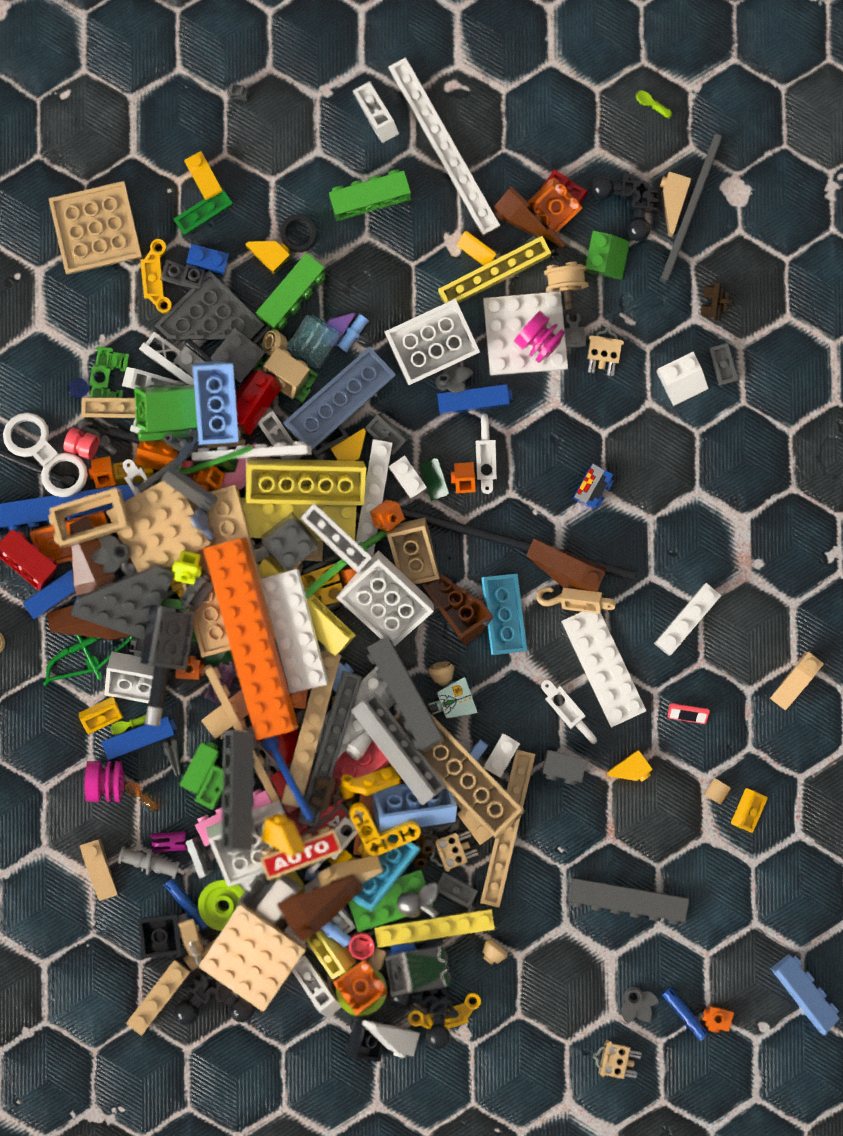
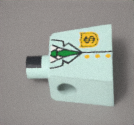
M465 677L437 692L439 700L429 703L432 715L444 711L446 718L478 713Z

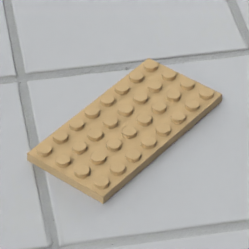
M237 485L211 491L210 493L218 499L208 512L189 500L195 512L200 508L207 514L209 528L215 536L210 540L212 545L208 547L244 537L247 538L273 636L276 638L261 582L262 577ZM203 549L195 554L201 555L199 566H202V569L210 575ZM182 582L184 593L190 584ZM213 587L195 611L194 631L201 657L231 650Z

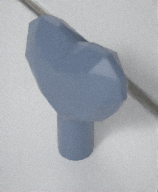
M198 508L195 514L191 516L192 526L197 530L203 531L208 540H211L215 536L209 528L207 514Z

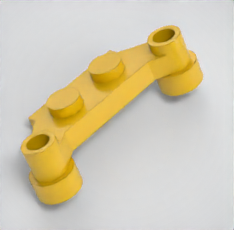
M156 239L152 241L150 245L151 250L145 259L140 260L144 299H149L159 312L168 313L172 309V303L170 299L164 297L163 281L160 280L162 274L160 259L166 252L167 247L163 240ZM162 246L161 251H156V248ZM163 304H168L166 309L161 308Z
M392 765L358 778H353L351 775H343L339 788H341L339 796L346 799L353 797L354 793L368 796L398 785L402 778Z
M470 993L466 996L463 1003L454 1005L453 1007L458 1011L459 1017L448 1018V1020H445V1026L449 1029L469 1023V1016L481 1004L479 995ZM471 997L476 998V1002L473 1004L469 1002ZM412 1010L408 1015V1021L413 1026L420 1025L429 1029L433 1025L430 1013L425 1014L420 1010ZM414 1014H418L420 1018L418 1020H414L412 1016Z

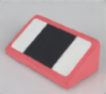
M670 703L667 717L669 719L705 724L710 710Z

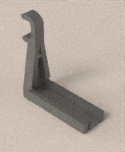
M190 428L187 432L188 435L193 437V441L191 443L185 439L180 441L179 444L182 450L161 480L208 512L218 498L177 470L199 439L198 432Z

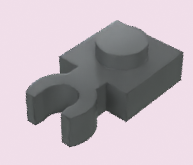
M231 83L227 91L229 98L243 101L248 100V90L242 85Z
M579 313L576 314L577 320L575 322L570 321L569 314L566 315V323L570 326V328L564 329L566 349L586 347L584 327H578L581 319Z

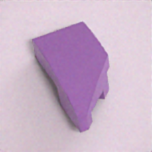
M353 312L329 319L319 337L336 347L356 313Z

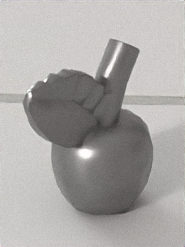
M437 883L426 885L420 893L405 892L400 894L397 899V910L408 917H417L422 910L435 918L439 912L431 907L430 904L437 898Z

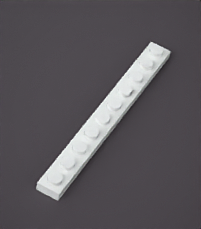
M406 57L389 66L391 74L482 235L484 236L500 227Z

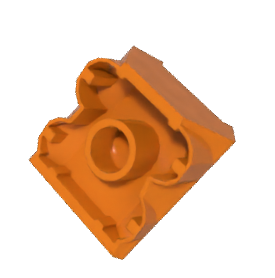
M555 177L548 180L527 201L529 208L533 212L538 213L544 224L549 226L555 233L582 209L579 202Z
M366 959L333 982L356 1016L388 993L384 984L377 977Z

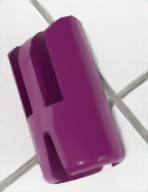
M186 831L151 833V838L154 839L152 840V846H154L152 849L153 853L187 850L186 841L188 840L185 838L187 837Z

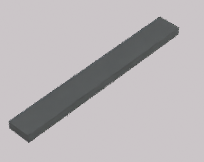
M715 133L659 281L666 283L669 280L722 135Z
M342 671L304 795V799L313 814V820L307 821L300 809L296 821L298 823L314 828L317 827L321 811H318V808L313 807L309 803L312 794L322 797L324 789L315 787L317 777L328 778V776L332 777L362 676Z

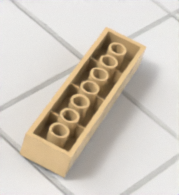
M397 713L394 718L411 740L414 739L413 733H408L403 724L406 721L402 714L399 716ZM432 715L445 742L425 753L421 749L418 750L450 792L494 838L498 839L525 811Z

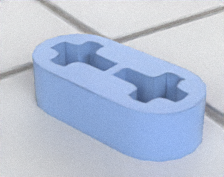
M480 739L469 754L477 761L488 745Z

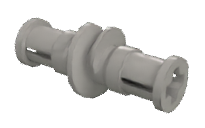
M124 846L122 847L118 859L119 864L123 862L137 868L141 867V871L146 869V875L148 876L151 871H154L158 874L162 873L172 876V879H175L180 862L174 863L160 857H153L152 850H149L145 855L142 852H135L125 849L126 847Z

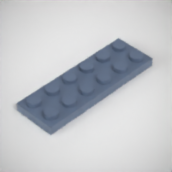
M369 346L285 420L283 424L300 442H305V445L311 446L312 451L388 384L396 374Z

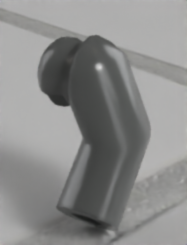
M167 433L164 436V441L170 447L178 451L182 450L179 444L180 441L172 434Z

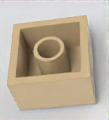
M277 347L265 363L263 372L275 377L281 386L280 391L294 399L305 384L310 369L305 362L297 361L291 357L292 355L287 350H281Z

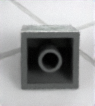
M443 946L403 952L385 957L391 997L450 986L451 976L447 970V954Z

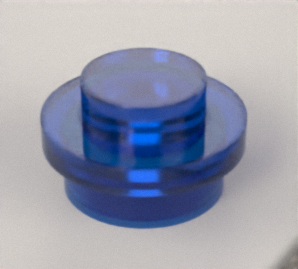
M74 379L69 385V392L75 398H82L88 393V384L83 379Z

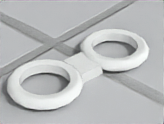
M27 412L14 416L5 425L3 438L6 447L17 456H33L43 466L41 473L42 483L48 492L58 497H69L81 491L88 477L86 465L75 454H58L48 443L49 428L44 419L37 414ZM25 421L34 422L41 429L40 440L31 448L24 449L16 446L12 442L11 437L15 426ZM63 461L72 462L79 469L78 481L66 489L57 488L52 485L49 476L54 465Z

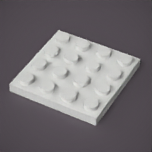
M560 291L483 298L490 376L568 369L565 334L558 347L540 363L535 361L540 354L538 351L532 357L529 356L533 348L531 345L522 350L514 343L517 335L539 311L550 318L546 325L548 329L555 324L558 325L553 334L556 335L561 329L564 330Z

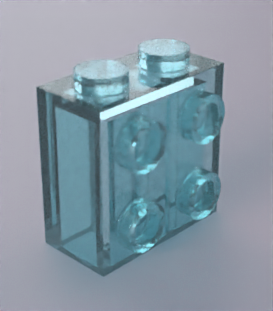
M310 312L305 316L287 348L291 350L290 353L292 355L307 360L306 363L309 366L321 368L343 333Z

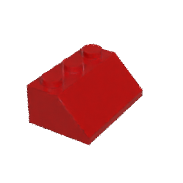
M261 370L251 371L235 393L238 430L251 435L281 390V386L275 377Z
M11 529L0 541V559L38 591H41L57 571L56 562L50 556L45 557L40 553L41 549L36 544L27 542L25 540L26 536L19 530L16 532Z

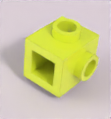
M181 550L179 560H175L172 571L176 572L174 580L194 585L195 578L200 577L202 566H199L201 555Z

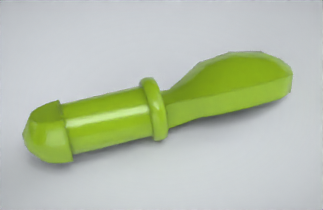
M639 91L636 94L637 100L642 105H651L652 109H655L666 118L672 116L670 109L664 107L659 101H654L647 92Z
M146 715L133 720L130 719V722H116L111 726L110 731L115 735L123 734L129 727L134 728L145 724Z

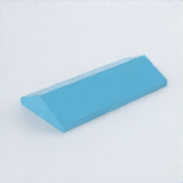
M518 574L482 577L485 606L493 615V619L488 624L491 655L527 651Z
M396 834L388 836L390 842H396L399 839ZM409 842L378 855L383 872L362 883L364 888L352 900L359 906L373 911L420 851V848Z

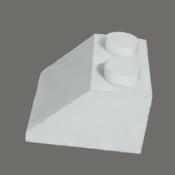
M694 352L668 363L656 371L673 406L708 390L702 368Z

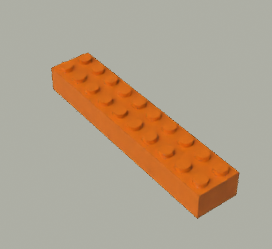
M244 537L204 548L256 740L299 728L247 538Z

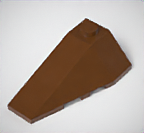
M511 186L494 206V215L501 222L505 220L508 224L536 238L543 236L546 243L563 250L566 244L549 226L546 225L544 227L542 225L544 222L538 213H531L527 201Z
M88 517L69 524L70 535L93 529ZM98 538L71 546L73 586L77 596L85 592L87 594L95 591L98 587L107 583L117 582L113 572L104 573V565L97 564L91 559V555L102 548Z
M533 538L526 555L563 588L597 592L606 572L605 566L536 538Z
M439 572L440 579L420 584L458 638L466 646L482 634L493 619V615L480 599L475 598L468 591L460 588Z
M73 606L47 613L49 629L52 633L82 635L90 638H104L105 640L131 637L128 634L71 616Z
M354 874L333 880L327 886L321 888L318 886L313 887L310 892L301 894V892L295 893L278 903L277 906L292 931L303 942L318 933L364 886Z

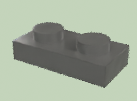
M728 343L709 348L718 385L722 386L738 381Z
M198 836L186 841L187 851L191 855L194 870L198 877L202 878L214 873L215 871L201 837Z
M443 872L437 883L438 892L468 909L478 893L476 889Z

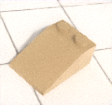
M426 517L399 523L393 530L387 531L395 565L414 584L440 579Z

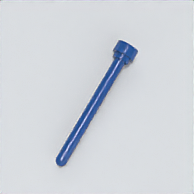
M274 735L265 738L261 742L264 749L273 755L306 820H313V814L278 750L279 741Z

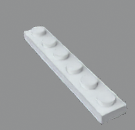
M373 439L365 484L364 505L361 507L356 537L357 544L370 539L378 531V528L372 523L370 511L383 502L393 442ZM375 544L369 547L366 552L371 557L374 555Z
M293 442V446H286V443H275L274 447H267V444H258L249 452L232 459L312 454L311 446L305 445V442ZM236 446V450H229V447H217V451H210V448H199L198 452H192V460L197 462L210 461L248 446Z

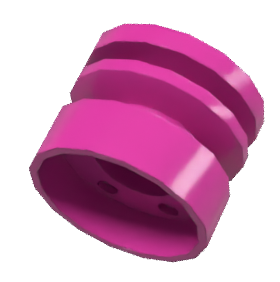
M541 311L527 323L514 340V343L522 350L531 345L533 347L529 354L531 357L538 351L540 354L535 359L538 363L551 355L561 343V339L565 334V331L562 329L556 335L553 334L558 325L555 324L548 329L546 325L550 318Z
M87 761L85 771L86 802H100L102 793H105L107 802H111L112 793H114V801L121 802L125 785L122 761H116L114 770L112 761H108L106 770H103L101 761Z

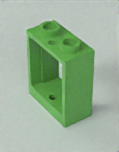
M210 741L200 743L180 786L196 794L199 793L212 765L215 764L221 752L218 750V745Z
M217 764L212 765L195 799L196 802L212 810L217 808L222 798L223 767Z

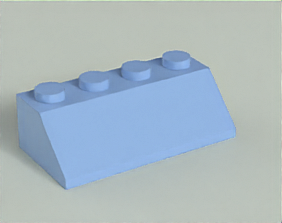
M216 361L194 362L193 375L199 445L239 442L233 363Z
M407 784L395 785L371 794L374 819L379 833L409 820L416 821L419 827L452 823L456 820L457 805L453 794L447 787L424 805L419 802Z
M788 954L770 969L816 1029L825 1035L840 1019L837 1016L839 1011L833 1003H827L824 999L827 997L820 987L817 989L813 985L815 980L808 971L804 973L800 968L803 965L796 956L792 957Z

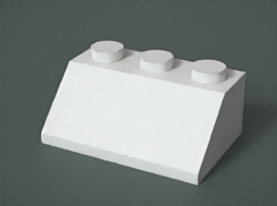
M111 652L106 671L105 695L148 703L154 666L141 663V657Z

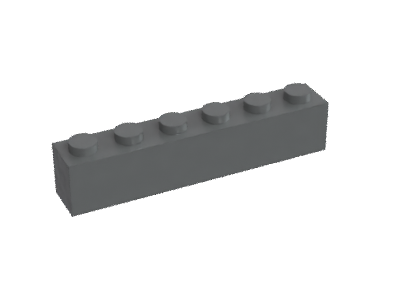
M386 636L368 646L369 653L367 656L372 665L375 663L379 669L376 673L381 682L384 680L388 686L385 690L390 699L393 697L397 704L394 707L399 716L402 714L406 721L403 724L408 733H413L415 738L412 741L417 750L421 749L425 753L445 742L391 639Z
M230 730L224 732L221 851L249 852L252 851L254 843L252 837L254 818L252 816L254 806L253 787L255 784L253 777V768L255 766L254 747L256 741L254 732Z
M573 877L571 878L568 902H572L571 906L583 908V904L590 905L591 909L596 911H602L603 908L611 909L610 913L622 915V911L629 912L631 917L641 918V915L649 916V920L659 922L661 918L669 919L668 923L676 925L686 921L689 899L686 897Z

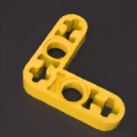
M356 803L350 808L351 820L367 852L372 856L386 853L420 836V827L416 821L409 820L379 833L364 804ZM356 810L362 812L363 821H361L359 815L356 814ZM366 825L373 828L372 832L368 834L363 833L361 829ZM408 828L414 829V833L408 832ZM396 834L399 839L396 842H390L388 836ZM372 843L378 845V849L372 847Z

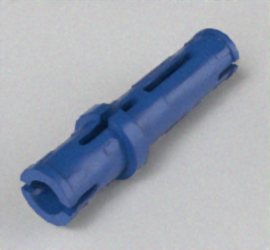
M175 879L169 880L164 886L187 913L186 916L193 919L195 924L199 926V930L202 931L208 925L202 920L198 906L192 902Z
M672 987L662 994L685 1022V1026L690 1028L699 1041L709 1034L699 1022L698 1016H694Z

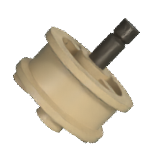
M577 262L565 263L566 266L562 267L558 265L547 266V270L544 271V275L548 278L546 292H564L566 310H573L572 291L589 286L588 282H585L584 275L587 267L583 266V264H577Z

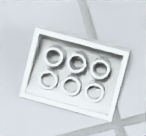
M456 299L385 331V335L408 385L480 353Z
M379 551L372 556L368 563L353 576L336 596L344 606L380 639L388 636L394 646L434 612V602Z
M280 800L253 810L254 825L252 827V837L254 843L252 851L244 853L221 851L222 822L206 827L208 840L228 887L254 878L256 875L259 876L260 873H265L260 856L263 855L262 851L273 847L261 840L265 819L276 814L286 816Z

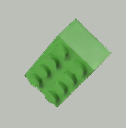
M396 169L388 172L387 176L375 175L370 177L369 181L363 183L362 180L352 182L349 187L343 188V186L332 188V192H329V197L336 221L411 200V192L405 172Z
M306 253L257 310L258 318L271 329L282 331L288 324L289 316L291 314L294 316L301 308L300 303L303 300L307 301L313 294V288L316 285L320 286L326 279L325 267Z
M419 869L400 875L373 911L365 909L351 900L349 906L358 932L406 917L397 910V899L400 894L405 892L420 893L422 888L426 886L422 870Z

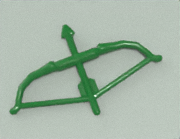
M76 635L79 642L69 648L65 647L48 663L46 667V681L43 682V685L47 686L50 681L94 672L97 679L101 680L102 676L99 669L109 661L111 654L99 663L96 656H91L87 646L97 642L100 638L88 637L83 640L81 635ZM134 636L129 637L124 643H122V644H121L116 650H114L113 652H117V653H118V652H119L121 649H123L129 642H131V639H132V637H134ZM81 649L84 650L87 656L85 661L88 667L87 670L50 677L51 668L55 662Z

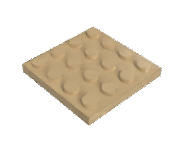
M124 181L49 198L66 275L142 258Z
M164 481L124 502L131 528L118 531L117 534L122 543L129 547L130 558L138 573L149 569V566L154 564L169 568L174 565L175 560H179L181 550L197 553L212 545L203 531L197 530L192 526L190 519L195 514V510L189 499ZM114 508L106 511L111 522L118 521Z
M241 903L198 967L264 1012L307 948Z

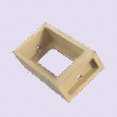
M118 488L49 508L51 513L48 515L49 521L52 526L54 525L56 531L54 533L55 542L63 548L131 528L122 492ZM113 503L118 521L69 535L65 523L66 517Z

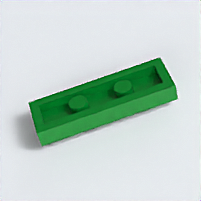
M221 188L223 192L208 200L203 199L174 218L175 223L184 236L233 205L223 188Z

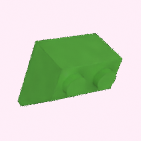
M593 231L585 265L587 270L584 272L622 280L630 241L612 234Z

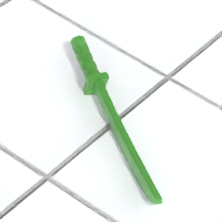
M250 445L186 469L180 466L177 470L186 475L245 454L252 450L253 447Z
M381 530L365 542L361 541L358 545L367 552L369 547L387 536V531ZM341 559L306 590V598L309 599L347 563Z

